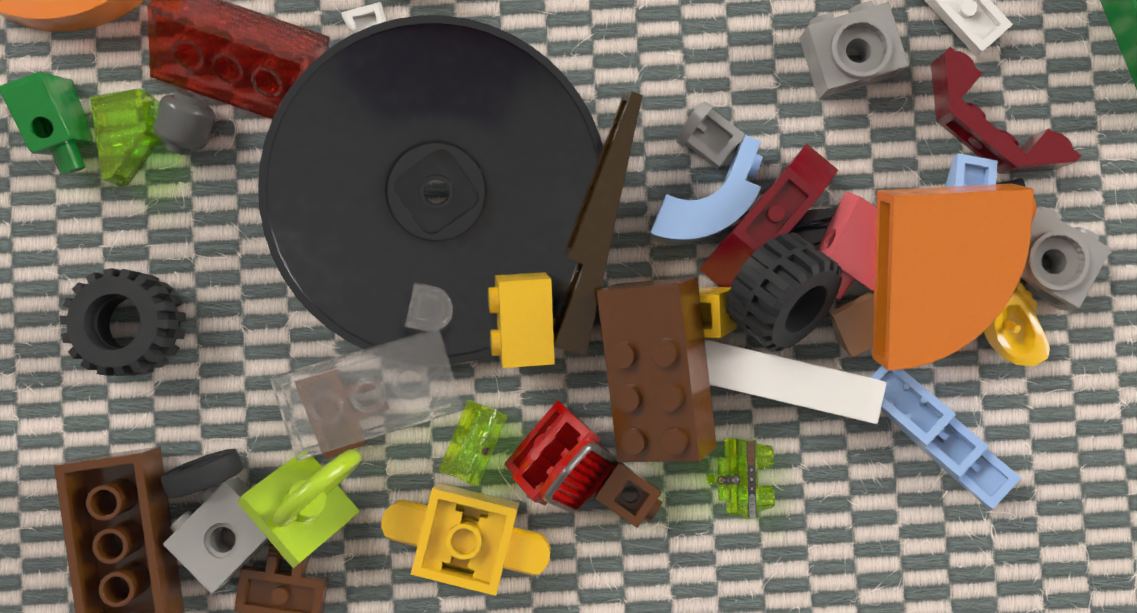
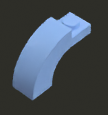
M747 135L744 136L737 147L721 188L714 194L698 200H683L666 194L648 239L667 244H690L709 239L730 227L748 210L761 189V186L746 181L747 177L754 179L762 162L763 156L756 154L761 141Z

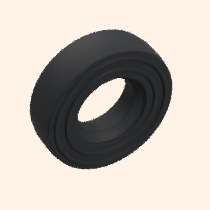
M226 449L202 456L169 470L161 476V482L168 498H178L205 490L236 476L243 470V465L236 449Z

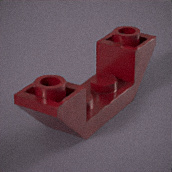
M949 47L931 63L936 122L978 157L998 161L997 172L999 174L1057 170L1077 162L1082 156L1072 148V143L1066 136L1049 128L1030 137L1023 147L1020 148L1016 138L1007 131L998 130L988 122L985 113L978 106L972 103H965L962 97L983 74L975 67L974 61L967 54L955 51Z
M806 143L779 174L776 181L734 230L724 238L698 270L718 287H731L740 268L758 248L762 247L768 240L775 239L783 233L788 234L822 195L838 172V169Z

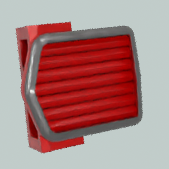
M557 400L504 465L514 475L512 479L535 503L545 506L547 503H550L568 512H575L600 488L615 465L616 458L598 443L601 438Z

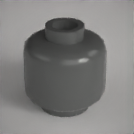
M179 89L175 90L174 95H165L161 98L153 123V131L158 138L165 141L163 147L166 150L181 155H188L190 149L199 150L207 146L216 119L215 112L208 106V99Z

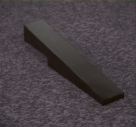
M633 91L624 92L563 252L568 259L577 262L553 325L554 346L584 357L587 356L598 305L597 290H600L602 287L643 96Z

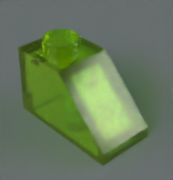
M141 88L90 97L102 179L120 187L130 184L161 141L153 131V123L160 102Z

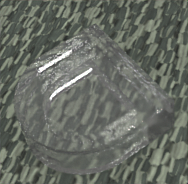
M414 282L405 327L425 331L442 329L449 323L453 314V306L449 295L441 288Z

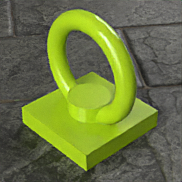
M305 448L238 499L237 503L293 569L360 512L338 485L360 464L361 454L355 449H349L322 467Z

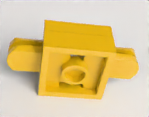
M438 482L431 490L428 505L402 499L394 502L385 510L382 516L381 527L388 539L417 547L410 575L496 596L503 569L528 575H538L547 567L550 561L551 547L548 539L543 534L514 527L519 502Z

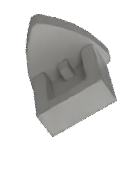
M703 102L691 113L676 142L682 147L684 145L688 146L718 170L745 134L714 111L711 105Z

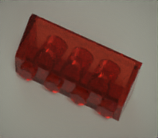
M152 0L147 4L151 78L273 119L282 99L296 79L315 59L329 49V36L224 0Z

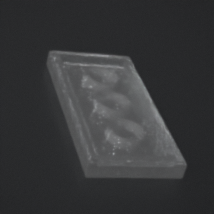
M439 327L272 376L270 379L297 461L464 410Z

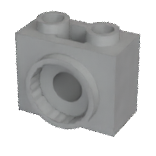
M868 1L850 8L848 14L834 18L833 13H826L809 21V25L799 39L818 100L897 77L909 66L889 2L874 6L872 1ZM852 48L857 50L862 57V63L852 62L846 54V49Z
M1038 207L1036 215L1032 220L1029 252L1019 282L1023 283L1025 289L1032 292L1033 296L1059 310L1080 308L1111 248L1099 242V236L1094 232L1081 227L1073 228L1061 221L1062 216L1056 211L1046 207ZM1043 254H1046L1051 260V270L1049 273L1042 267L1041 259Z
M239 477L208 488L200 497L204 503L194 513L188 510L181 515L170 527L174 533L163 543L211 594L225 586L269 542L268 538L237 503L238 499L250 490ZM223 527L229 528L235 534L236 541L234 547H229L223 542L221 537Z

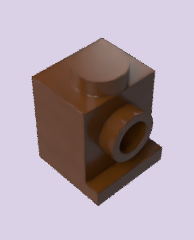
M618 459L600 488L594 493V498L636 528L639 527L643 520L649 523L662 505V501L658 499L662 493L661 490L624 463L618 462ZM632 486L638 490L635 500L626 501L623 499L622 492L626 487Z

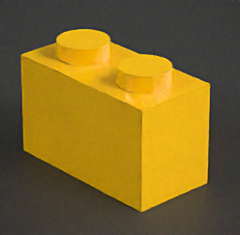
M546 272L495 275V287L488 288L489 312L497 313L498 330H490L492 356L499 355L503 368L555 365L551 278Z

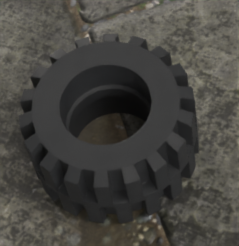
M792 232L790 234H780L775 239L772 238L765 242L740 268L727 295L726 301L728 304L726 311L729 314V318L770 351L776 350L777 352L783 351L804 339L827 315L839 292L838 290L842 282V269L837 262L798 234Z
M110 268L103 269V274L94 272L86 276L88 284L78 282L72 288L76 296L74 298L66 297L63 306L69 308L67 316L60 315V325H67V332L61 334L63 343L72 344L73 347L68 353L73 359H83L80 366L85 369L97 370V374L104 376L145 375L154 372L153 368L165 366L169 363L166 356L176 355L180 347L175 345L176 339H184L186 330H179L180 322H186V313L178 312L177 307L183 304L180 297L170 295L173 288L168 283L160 282L158 277L127 269ZM130 299L138 309L140 328L134 340L127 346L121 347L111 334L110 319L115 308L121 302Z

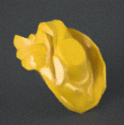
M1021 282L1018 283L1009 302L999 316L983 332L989 344L1002 358L1015 365L1036 366L1048 359L1050 347L1035 312L1038 310L1037 301L1033 299L1032 292L1026 290Z

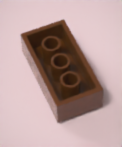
M698 278L618 283L597 290L618 462H700L717 448Z
M161 446L77 458L55 465L54 471L75 613H184L177 558L163 545L173 534V531L170 529L172 522L168 496L161 482V476L164 474Z

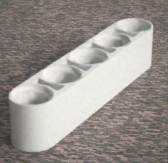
M705 339L709 383L712 386L878 424L887 383L885 381Z

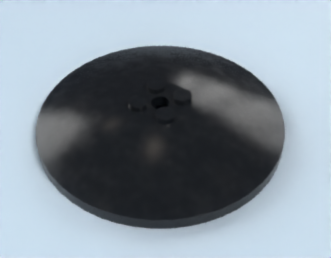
M444 15L404 17L372 25L351 34L315 59L288 90L271 121L263 145L258 179L259 211L271 256L293 294L316 319L344 340L368 352L398 361L429 365L456 364L491 356L490 330H498L497 313L489 312L488 288L495 287V275L546 272L551 278L553 319L559 312L577 262L568 259L563 252L603 148L600 134L590 111L568 78L538 50L506 31L478 21ZM432 180H441L448 186V196L441 203H432L424 195L425 186Z

